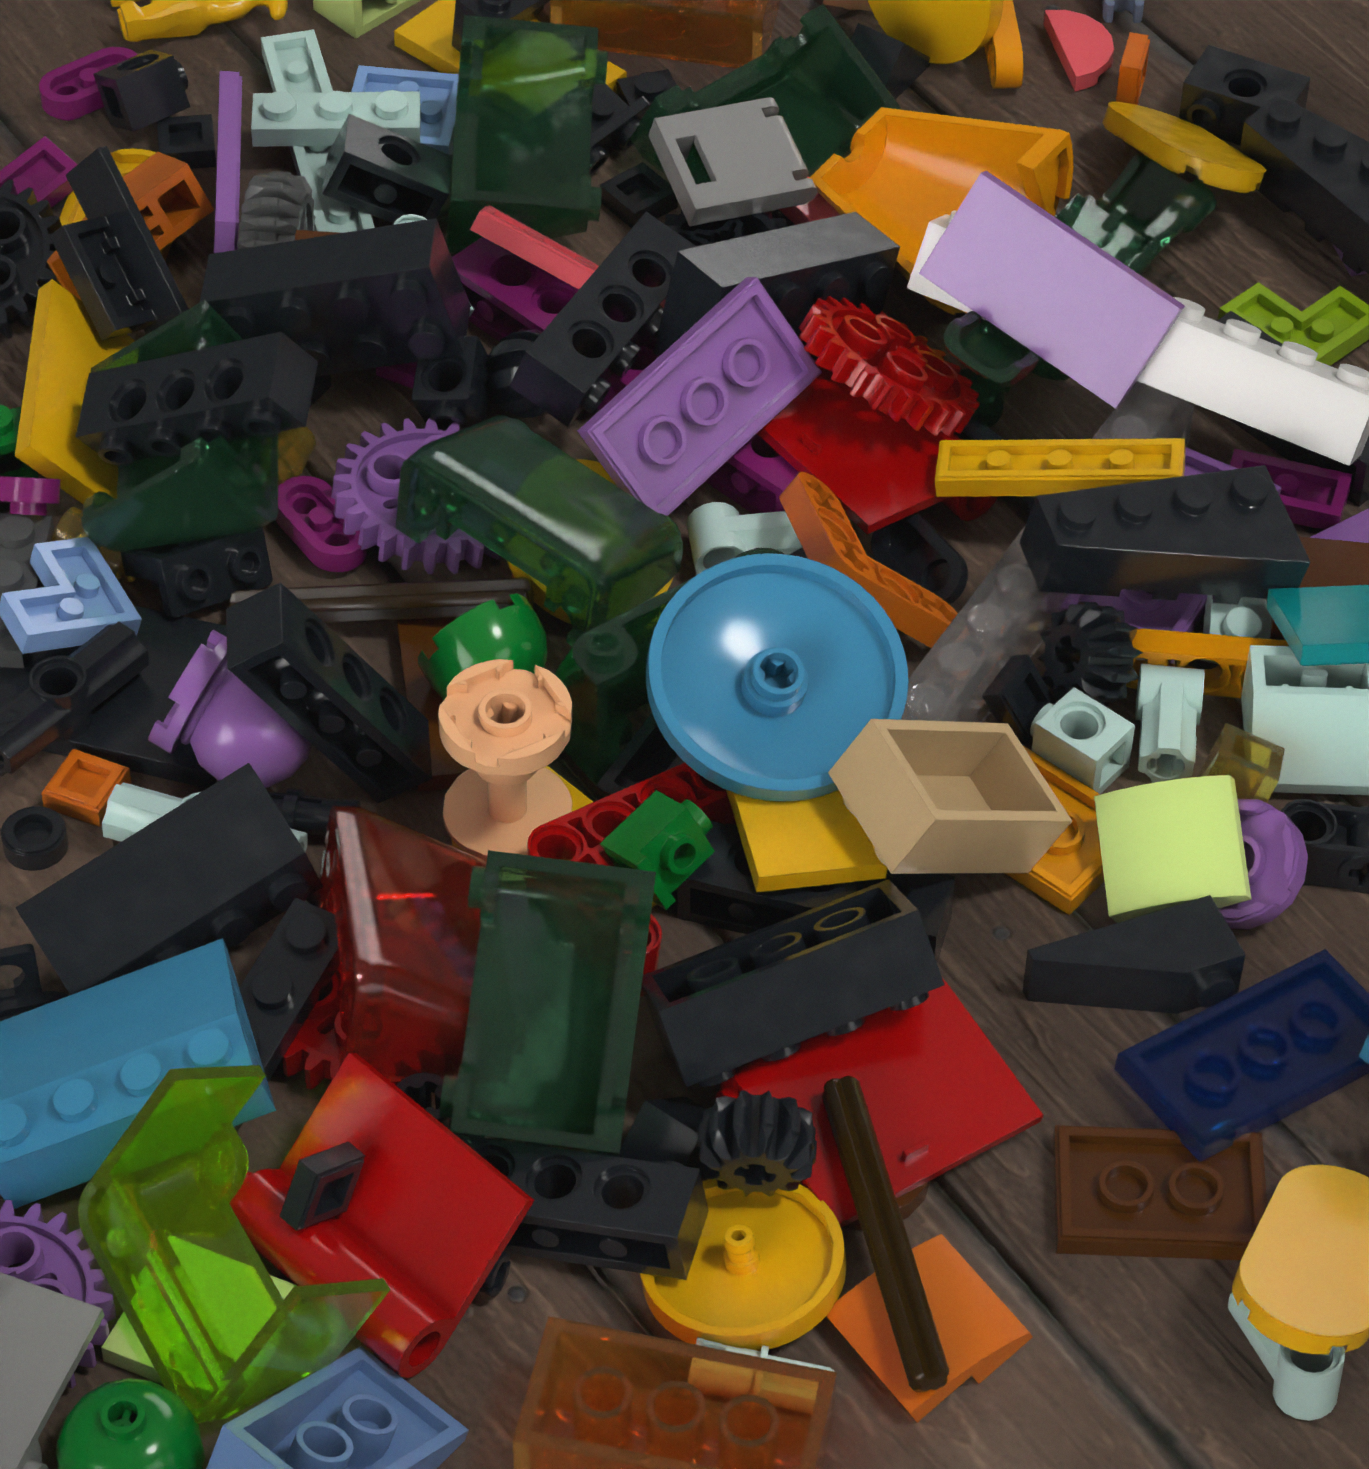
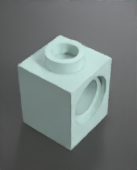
M1073 687L1055 705L1052 703L1046 704L1034 718L1030 728V735L1033 736L1032 751L1101 794L1129 768L1135 725Z

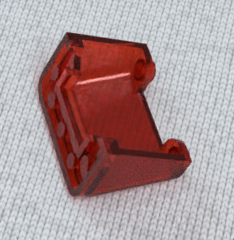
M332 806L319 876L323 888L317 892L319 908L328 912H334L343 976V988L339 1006L340 1017H345V1020L349 1021L345 1046H340L339 1067H341L350 1052L359 1054L391 1082H400L403 1078L412 1074L427 1072L437 1074L448 1082L505 1083L510 1056L520 1055L522 1051L523 1020L521 1014H511L494 914L497 909V874L495 872H487L483 859L358 806Z

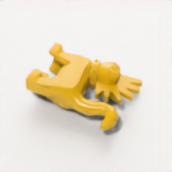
M110 0L112 7H120L117 9L119 25L124 39L131 42L198 35L212 24L243 18L253 8L258 6H266L270 11L271 18L280 20L285 16L288 8L287 0H150L151 3L143 7H139L135 3L142 0Z

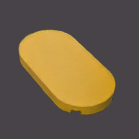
M1117 101L1108 103L1102 122L1105 129L1161 166L1177 174H1180V172L1184 173L1186 170L1197 175L1198 179L1203 180L1204 184L1229 191L1249 193V191L1259 190L1264 173L1266 172L1265 167L1207 130L1176 116L1148 107Z
M1318 1164L1295 1168L1286 1173L1279 1181L1242 1256L1232 1284V1293L1237 1305L1243 1301L1244 1305L1250 1310L1247 1319L1267 1338L1289 1349L1317 1355H1329L1332 1346L1342 1347L1347 1345L1345 1352L1360 1348L1369 1339V1177L1346 1168Z

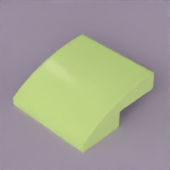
M1230 775L1166 780L1094 796L1108 914L1117 923L1211 895L1218 908L1252 900L1235 779Z

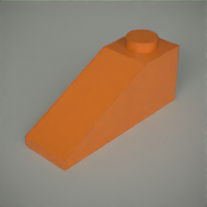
M156 152L123 177L159 251L214 211L213 206L189 165L161 152ZM56 250L46 262L61 286L81 300Z

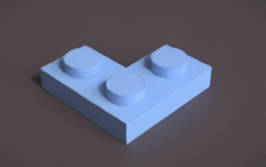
M358 66L351 92L420 91V143L452 155L467 95V75Z
M91 536L34 544L30 564L44 587L2 593L0 599V617L22 654L81 646L106 626L115 625L118 621L133 630L137 636L142 620Z

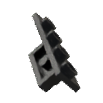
M108 147L97 148L65 175L88 220L63 225L50 235V238L101 340L144 330L157 358L208 348Z

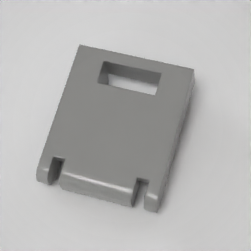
M767 97L654 118L648 136L689 226L803 205L815 198L817 188L813 180L807 178L809 171L784 118L778 115L779 108L774 98ZM693 143L711 182L696 184L685 159H687Z

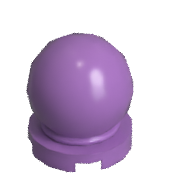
M215 630L211 631L207 639V645L201 644L183 671L168 697L175 701V704L164 722L159 720L155 722L148 738L149 742L170 754L177 749L180 743L186 745L190 742L199 765L218 781L250 763L265 788L291 777L308 759L313 745L227 669V637Z

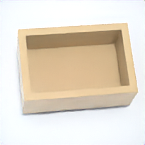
M870 719L828 772L842 794L846 808L857 818L872 842L876 856L888 868L891 874L1029 873L1072 822V819L1008 723Z

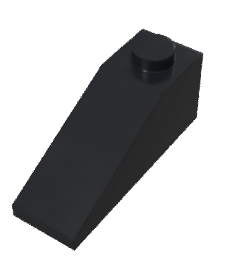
M1211 895L1028 949L1022 991L1028 1001L1179 1014L1201 1006L1205 1008L1215 1007L1224 1003L1229 998L1237 996L1246 954Z

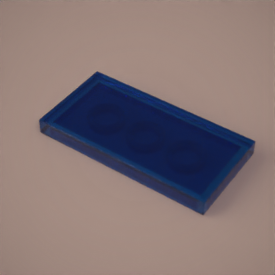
M1324 949L1118 1053L1114 1069L1170 1130L1175 1131L1181 1138L1182 1144L1201 1162L1232 1146L1233 1141L1242 1135L1258 1132L1369 1074V1064L1359 1057L1369 1034V993Z

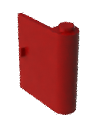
M820 366L818 367L822 373L757 433L798 472L809 473L823 482L836 495L847 517L866 534L939 502L943 503L960 520H974L983 515L999 497H936L935 474L940 441L961 439L954 433L949 437L942 431L937 436L933 435L923 425L917 431L903 418H900L898 422L893 421L889 415L879 410H873L863 396L853 397L850 394L851 388L847 384L833 381L831 379L833 372Z
M944 979V986L929 991L928 999L915 1007L900 1011H893L890 1007L865 1016V1023L854 1031L838 1036H828L826 1032L800 1042L801 1048L786 1058L776 1061H764L761 1057L736 1067L737 1073L729 1080L720 1083L721 1090L716 1093V1098L721 1096L738 1098L742 1090L752 1095H762L770 1091L772 1097L778 1099L794 1098L797 1100L798 1107L812 1112L813 1126L816 1128V1162L812 1165L811 1177L800 1182L804 1187L810 1189L820 1202L823 1200L829 1206L841 1228L859 1218L822 1099L823 1087L828 1080L832 1078L841 1079L849 1075L855 1077L860 1082L896 1198L1042 1121L1043 1113Z
M349 1052L280 1168H267L258 1170L255 1173L247 1172L239 1176L226 1192L224 1198L226 1206L223 1219L227 1226L291 1282L297 1285L299 1289L400 1377L407 1379L425 1370L440 1354L535 1200L359 1054ZM349 1141L365 1155L347 1211L296 1231L280 1217V1213L299 1160Z

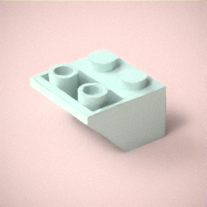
M1250 645L1241 693L1248 791L1369 795V663L1302 666L1289 646Z

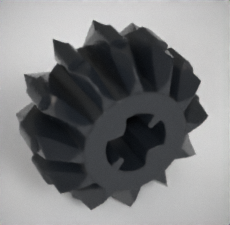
M1078 602L1077 604H1070L1068 609H1064L1061 612L1052 613V628L1040 632V636L1046 644L1045 651L1036 659L1045 663L1046 670L1042 678L1046 685L1053 688L1054 700L1059 701L1073 687L1104 706H1109L1110 702L1126 698V683L1139 679L1133 668L1134 658L1143 652L1132 645L1138 628L1125 622L1124 611L1117 610L1112 606H1101L1097 602Z
M742 1090L738 1098L728 1096L716 1098L713 1107L703 1110L702 1123L698 1126L697 1147H699L702 1175L711 1180H717L718 1187L723 1190L733 1188L743 1190L745 1196L752 1192H763L770 1197L774 1195L777 1189L785 1191L798 1189L800 1181L811 1177L812 1165L816 1162V1128L813 1126L812 1112L798 1107L796 1099L791 1097L778 1099L772 1097L770 1091L762 1095H752Z

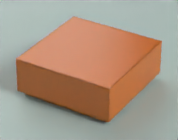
M1129 33L1120 64L1116 95L1117 102L1136 105L1139 103L1146 79L1150 48L1149 35Z
M72 749L42 791L43 806L101 827L106 813L107 801L115 785H121L123 782L132 783L130 768Z

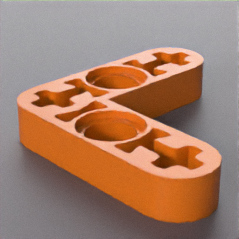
M800 471L780 494V502L807 558L830 566L861 585L885 610L896 629L938 652H946L966 629L964 620L946 601L867 556L840 501L823 482L809 473Z

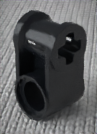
M1297 799L1287 803L1281 812L1285 813L1303 834L1308 854L1303 885L1342 888L1358 893H1369V806L1353 807L1327 804L1310 799ZM1367 863V874L1364 875L1361 873V869Z

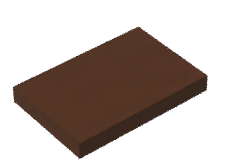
M1055 1125L1053 1159L1056 1254L1216 1260L1242 1259L1267 1208L1262 1133Z

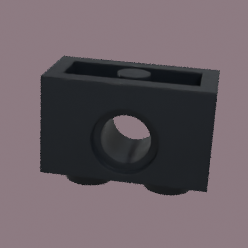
M1208 45L1183 82L1179 118L1207 130L1220 139L1241 145L1244 121L1277 94L1306 109L1310 77Z
M348 114L326 158L322 194L392 223L401 216L408 214L419 215L426 219L437 218L450 192L452 156Z

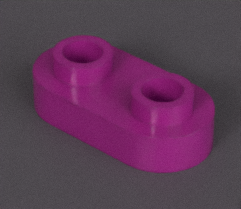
M108 47L49 71L39 82L43 110L52 117L71 121L104 107L93 74L138 54L124 47Z
M0 476V501L10 502L9 514L47 515V503L60 504L61 479Z
M297 476L285 480L277 487L274 493L275 520L306 557L318 568L330 572L349 571L361 565L367 557L368 548L361 550V546L358 545L360 530L355 531V534L351 535L343 533L344 519L335 518L334 516L335 499L331 498L332 487L324 480L312 476Z

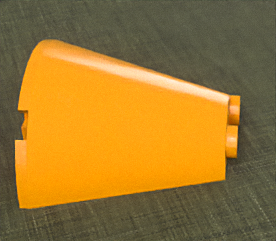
M881 107L855 132L851 140L850 155L843 158L833 154L810 177L817 188V192L840 215L857 212L900 246L894 268L909 282L929 221L945 214L951 215L952 211H957L980 173L988 171L1055 216L1059 199H1069L1073 179V148L1070 133L1061 129ZM922 295L932 305L952 315H955V313L967 314V312Z

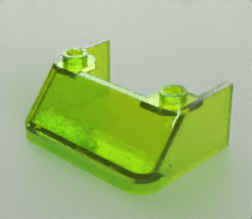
M260 1065L170 1069L86 1185L79 1201V1224L86 1242L164 1387L180 1396L192 1412L196 1423L224 1420L330 1365L390 1291L384 1278L296 1286L292 1288L283 1300L229 1204L241 1188L249 1165L247 1151L232 1121L266 1077Z

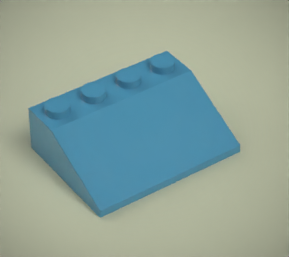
M223 938L0 1021V1195L4 1201L11 1200L14 1209L276 1111Z

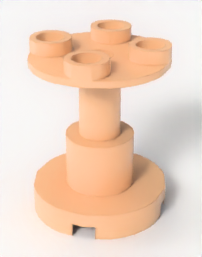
M489 660L466 668L451 680L447 686V697L439 706L438 718L440 739L446 751L462 766L469 768L456 778L445 794L443 807L444 826L452 840L466 852L475 855L476 861L481 866L498 870L507 867L511 862L526 860L528 837L534 829L572 812V799L568 788L555 773L544 768L559 757L570 741L572 701L562 681L547 669L534 665V673L527 670L514 669L513 660Z

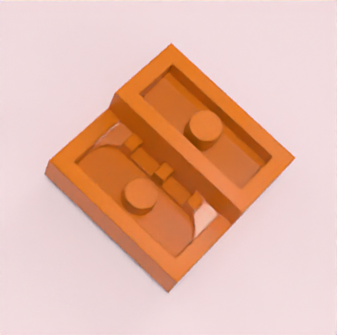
M942 1234L912 1248L949 1367L947 1384L937 1390L930 1389L920 1393L914 1391L909 1386L875 1272L839 1298L826 1316L917 1423L971 1376L980 1384L1033 1338L1026 1327Z

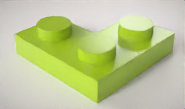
M1258 282L1219 308L1218 319L1233 311L1282 344L1284 341H1289L1311 348L1318 353L1316 361L1329 366L1369 340V305L1342 286H1338L1303 311H1300Z

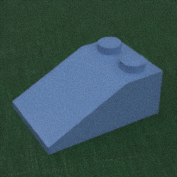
M360 1346L224 1424L206 1469H437L465 1441L469 1429L364 1347Z

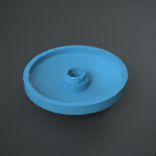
M765 553L732 558L718 563L690 579L676 592L661 613L647 654L646 689L648 701L659 730L670 747L689 767L710 782L736 794L767 801L789 802L807 800L837 791L838 788L828 772L870 719L901 720L908 694V666L905 651L893 622L881 605L861 585L847 575L820 562L793 555Z

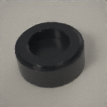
M32 806L20 809L11 814L1 828V840L6 859L15 867L23 870L37 871L49 868L57 864L68 850L69 841L65 821L59 813L47 807Z

